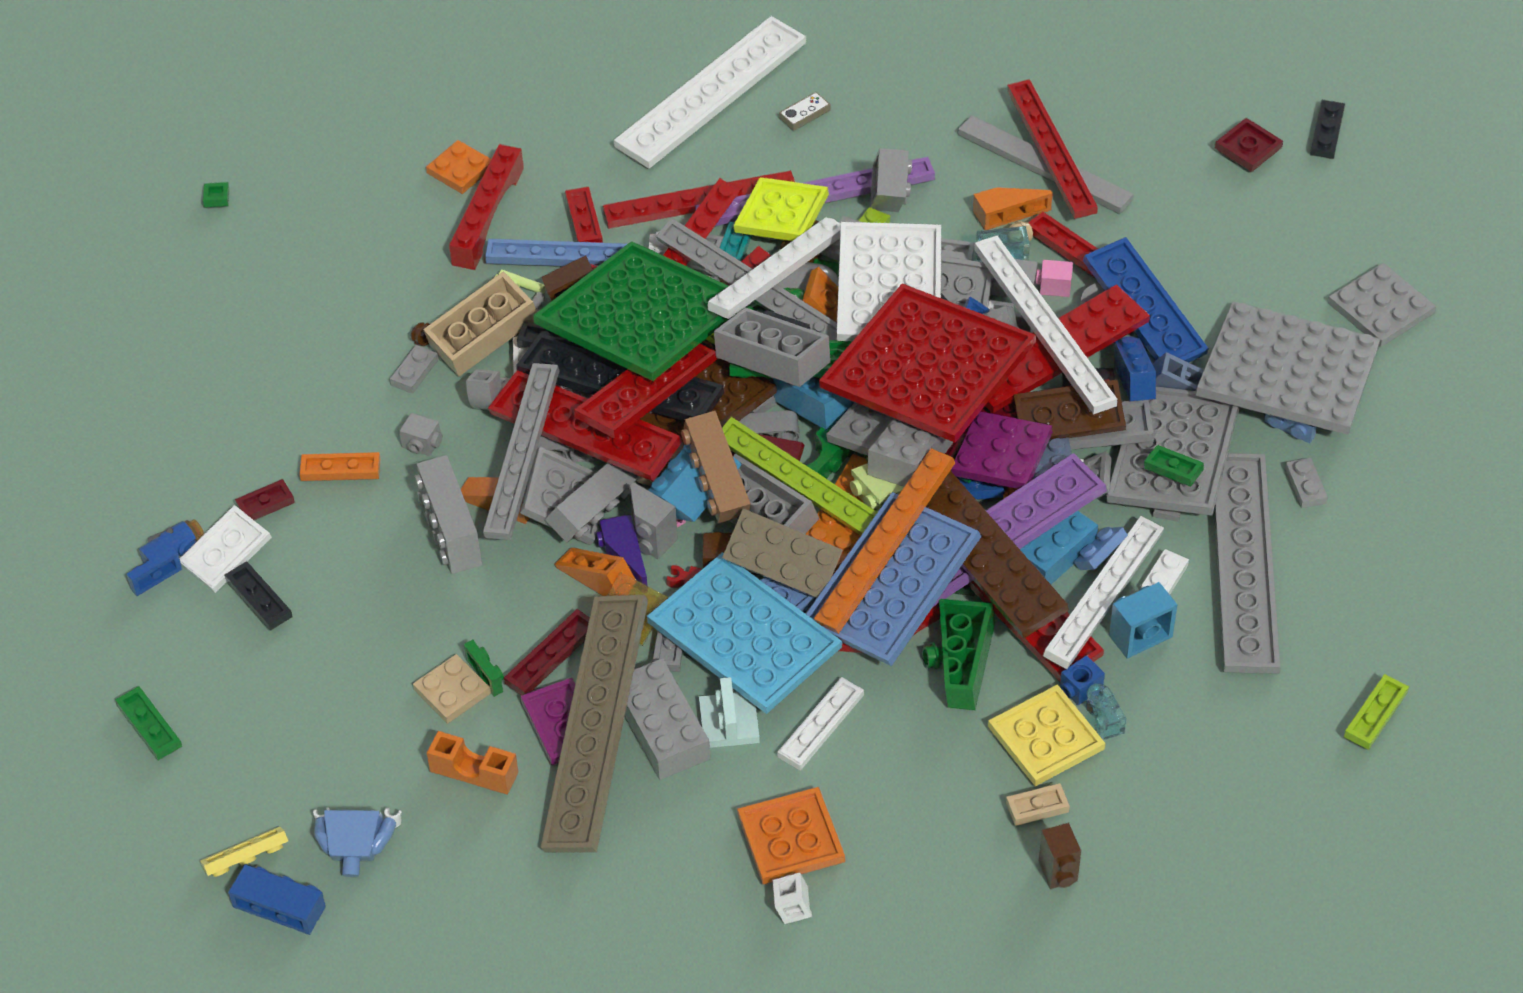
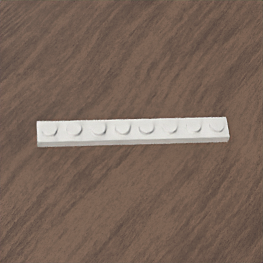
M825 217L708 301V310L727 319L731 318L840 239L841 223Z
M1142 516L1139 517L1129 531L1128 536L1119 545L1047 646L1043 657L1065 669L1069 668L1159 540L1164 530L1163 527Z

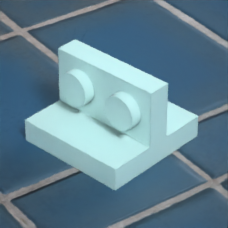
M731 677L720 678L721 689L715 690L716 695L699 696L701 724L710 741V748L760 743L756 706L740 693H733Z

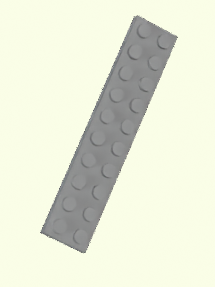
M1228 453L1214 507L1224 672L1279 674L1280 655L1265 454Z

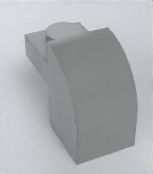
M476 369L466 380L470 405L476 409L488 410L490 404L510 378L500 377L499 371Z

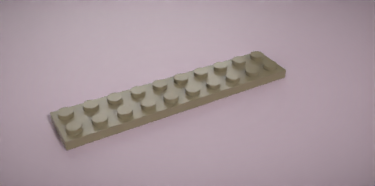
M645 595L594 597L541 849L545 853L597 852L648 599Z

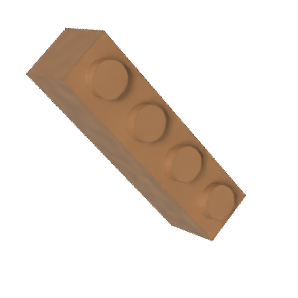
M716 411L685 419L684 430H681L684 444L689 445L692 451L690 453V460L693 468H698L700 476L698 480L702 492L706 491L709 500H707L710 514L716 516L718 523L740 517L743 508L750 510L751 503Z

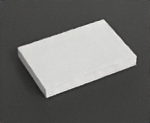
M234 505L179 558L180 563L186 570L216 593L226 583L225 574L244 562H248L272 536Z

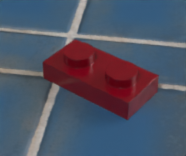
M283 479L235 499L236 506L253 520H257L295 503L294 496Z

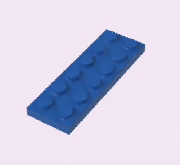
M1127 237L1084 256L1083 262L1104 291L1117 284L1150 315L1149 322L1134 330V332L1155 360L1159 359L1166 352L1188 363L1207 355L1209 350L1207 345Z

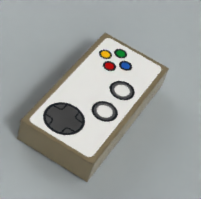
M814 92L780 111L779 119L795 131L830 111L831 104L817 92Z

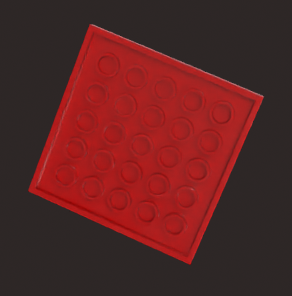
M902 283L819 380L820 388L955 443L1036 343V335Z

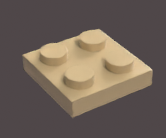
M457 654L413 683L414 691L447 724L491 694L490 687Z

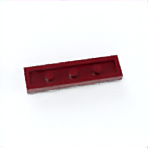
M576 609L504 677V683L521 696L532 692L585 641L590 617Z

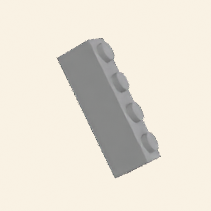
M607 463L560 503L548 515L545 521L566 543L574 536L579 539L590 529L587 526L589 523L594 526L605 516L603 513L605 509L610 512L620 503L618 500L620 496L625 499L631 494L630 485L633 482L635 483L639 477L634 473Z

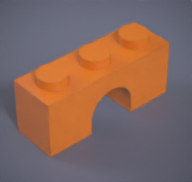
M441 731L436 733L427 751L430 772L507 795L519 773L515 753L490 746L485 756L478 755L466 747L464 738Z

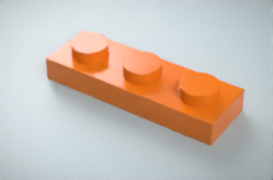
M380 452L302 454L300 479L301 481L379 479Z

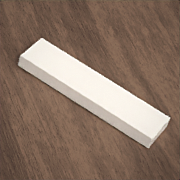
M841 677L777 752L778 758L801 771L864 696V689Z

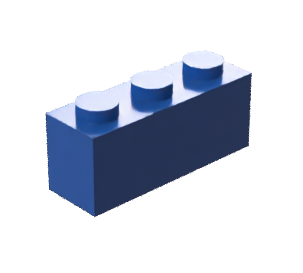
M1125 337L1114 342V368L1130 402L1156 399V370L1140 338Z
M244 865L228 892L233 908L308 935L311 934L326 908L323 893L315 886H304L294 882V880L287 876L279 877L273 875L262 867L254 868Z

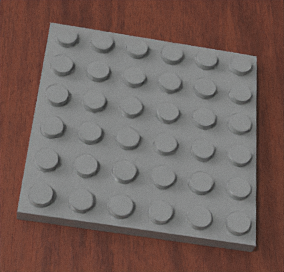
M1232 302L1197 386L1196 396L1348 435L1370 374L1380 339L1369 334H1361L1345 328H1337L1322 324L1321 322L1301 319L1294 315H1285L1273 312L1270 309L1249 306L1246 303Z

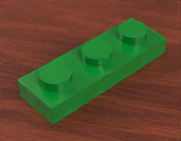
M140 686L115 699L117 707L158 761L182 747L181 740Z

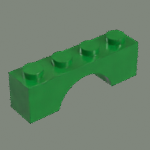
M821 427L815 433V450L819 453V457L806 466L827 479L832 472L836 473L846 457H851L855 451L828 442L826 434L831 428L825 430Z

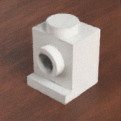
M801 873L773 880L775 908L784 924L812 917L808 886Z

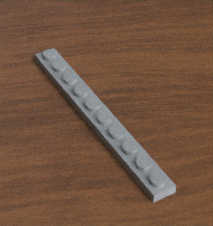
M670 218L656 235L659 242L728 286L753 270L673 218ZM777 284L753 301L765 310L810 324L811 330L828 335L829 340H837V323Z

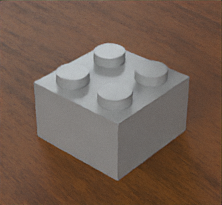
M879 148L872 164L871 208L899 212L902 205L906 204L907 197H910L911 183L907 182L908 174H911L912 159H908L909 151Z

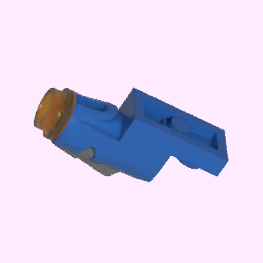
M195 519L181 521L165 531L150 536L148 543L139 548L144 564L135 567L127 573L130 588L136 596L182 570L179 556L184 555L204 535L202 527Z

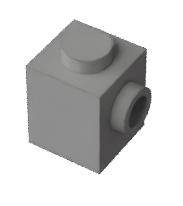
M414 413L409 415L399 431L402 448L417 454L421 453L430 456L434 449L440 446L442 441L439 421Z

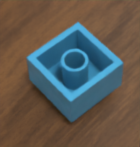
M1160 582L1151 586H1144L1138 592L1128 597L1119 598L1113 603L1110 638L1127 659L1172 638L1177 603Z

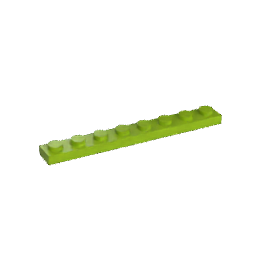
M733 417L723 426L722 429L731 451L812 501L813 505L859 535L864 533L878 513Z

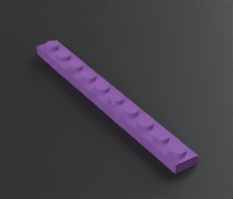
M928 157L912 160L911 174H908L907 182L913 185L935 180V172ZM872 168L804 182V184L828 187L829 195L825 203L870 194ZM751 194L736 197L715 226L736 222Z

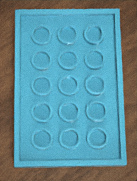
M722 552L647 616V623L719 678L731 677L732 688L767 714L841 649L842 641L746 569L722 559L724 554Z

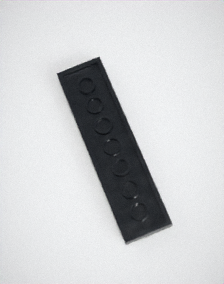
M539 333L516 365L518 371L528 375L533 363L558 365L557 385L592 395L627 370V368L574 342ZM694 377L653 408L651 412L682 421L712 412L724 394V385Z

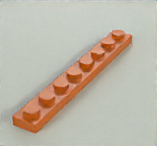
M932 448L929 450L815 616L814 620L818 624L837 634L840 633L954 466L955 461L953 457Z

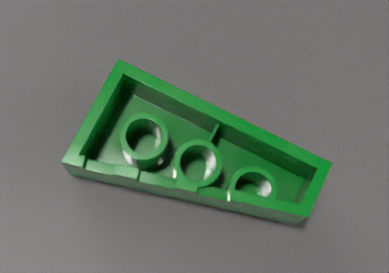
M940 599L944 681L948 708L976 710L995 627L993 603Z

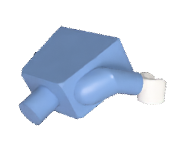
M327 807L325 813L319 815L317 809L313 810L315 817L314 836L324 853L329 854L335 861H343L342 876L359 877L360 861H373L375 855L382 852L391 839L395 828L400 826L402 821L401 810L398 811L397 815L391 816L390 808L385 809L384 820L380 811L330 810Z

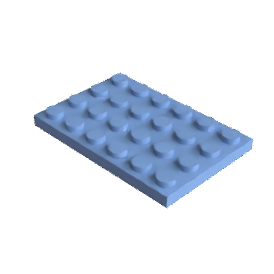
M892 492L806 613L810 618L814 620L890 509L898 494ZM925 507L840 633L837 634L829 629L827 630L843 643L892 666L980 540L981 535L979 531Z

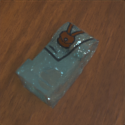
M1104 684L1091 685L1087 690L1086 710L1096 719L1095 731L1103 740L1124 734L1126 717L1111 690Z

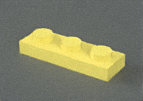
M279 826L202 859L200 863L208 876L212 874L214 877L227 873L232 865L237 863L245 865L256 860V855L266 851L269 854L282 849V844L288 842L285 831Z

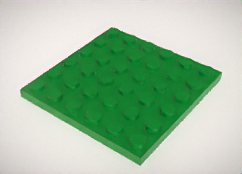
M631 241L534 314V324L654 381L729 320L708 310V301L729 286Z

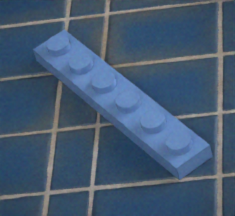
M488 239L485 257L486 263L565 266L586 255L590 264L599 266L627 244Z

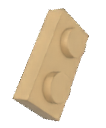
M1060 783L1006 797V805L1015 826L1069 813L1070 806Z

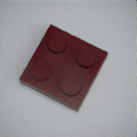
M1247 117L1215 142L1216 150L1251 172L1283 147V140Z

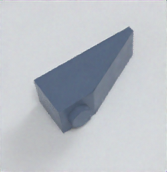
M1167 352L1152 363L1156 370V387L1197 391V386L1204 372L1203 369Z

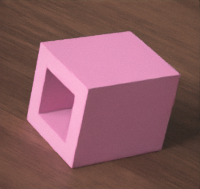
M1043 260L1042 270L1037 269L1036 284L1041 285L1040 294L1070 297L1073 262Z

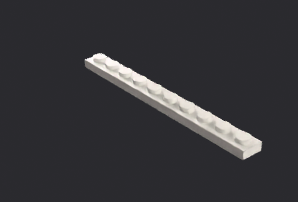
M996 235L975 242V252L1091 412L1096 414L1116 407V396L999 237Z

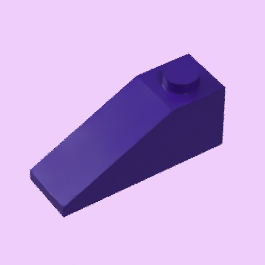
M631 514L600 520L601 531L596 532L598 546L604 547L605 554L624 557L637 581L635 586L642 593H647V575Z

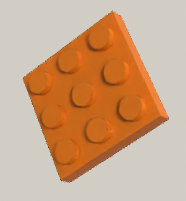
M819 787L737 809L742 829L763 885L788 875L804 874L845 862L844 851Z

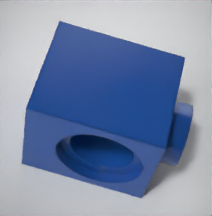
M1086 655L1061 672L1060 688L1069 699L1071 698L1077 705H1080L1103 689L1105 673Z

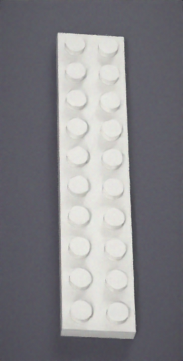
M770 16L614 139V147L650 169L805 45L806 36Z

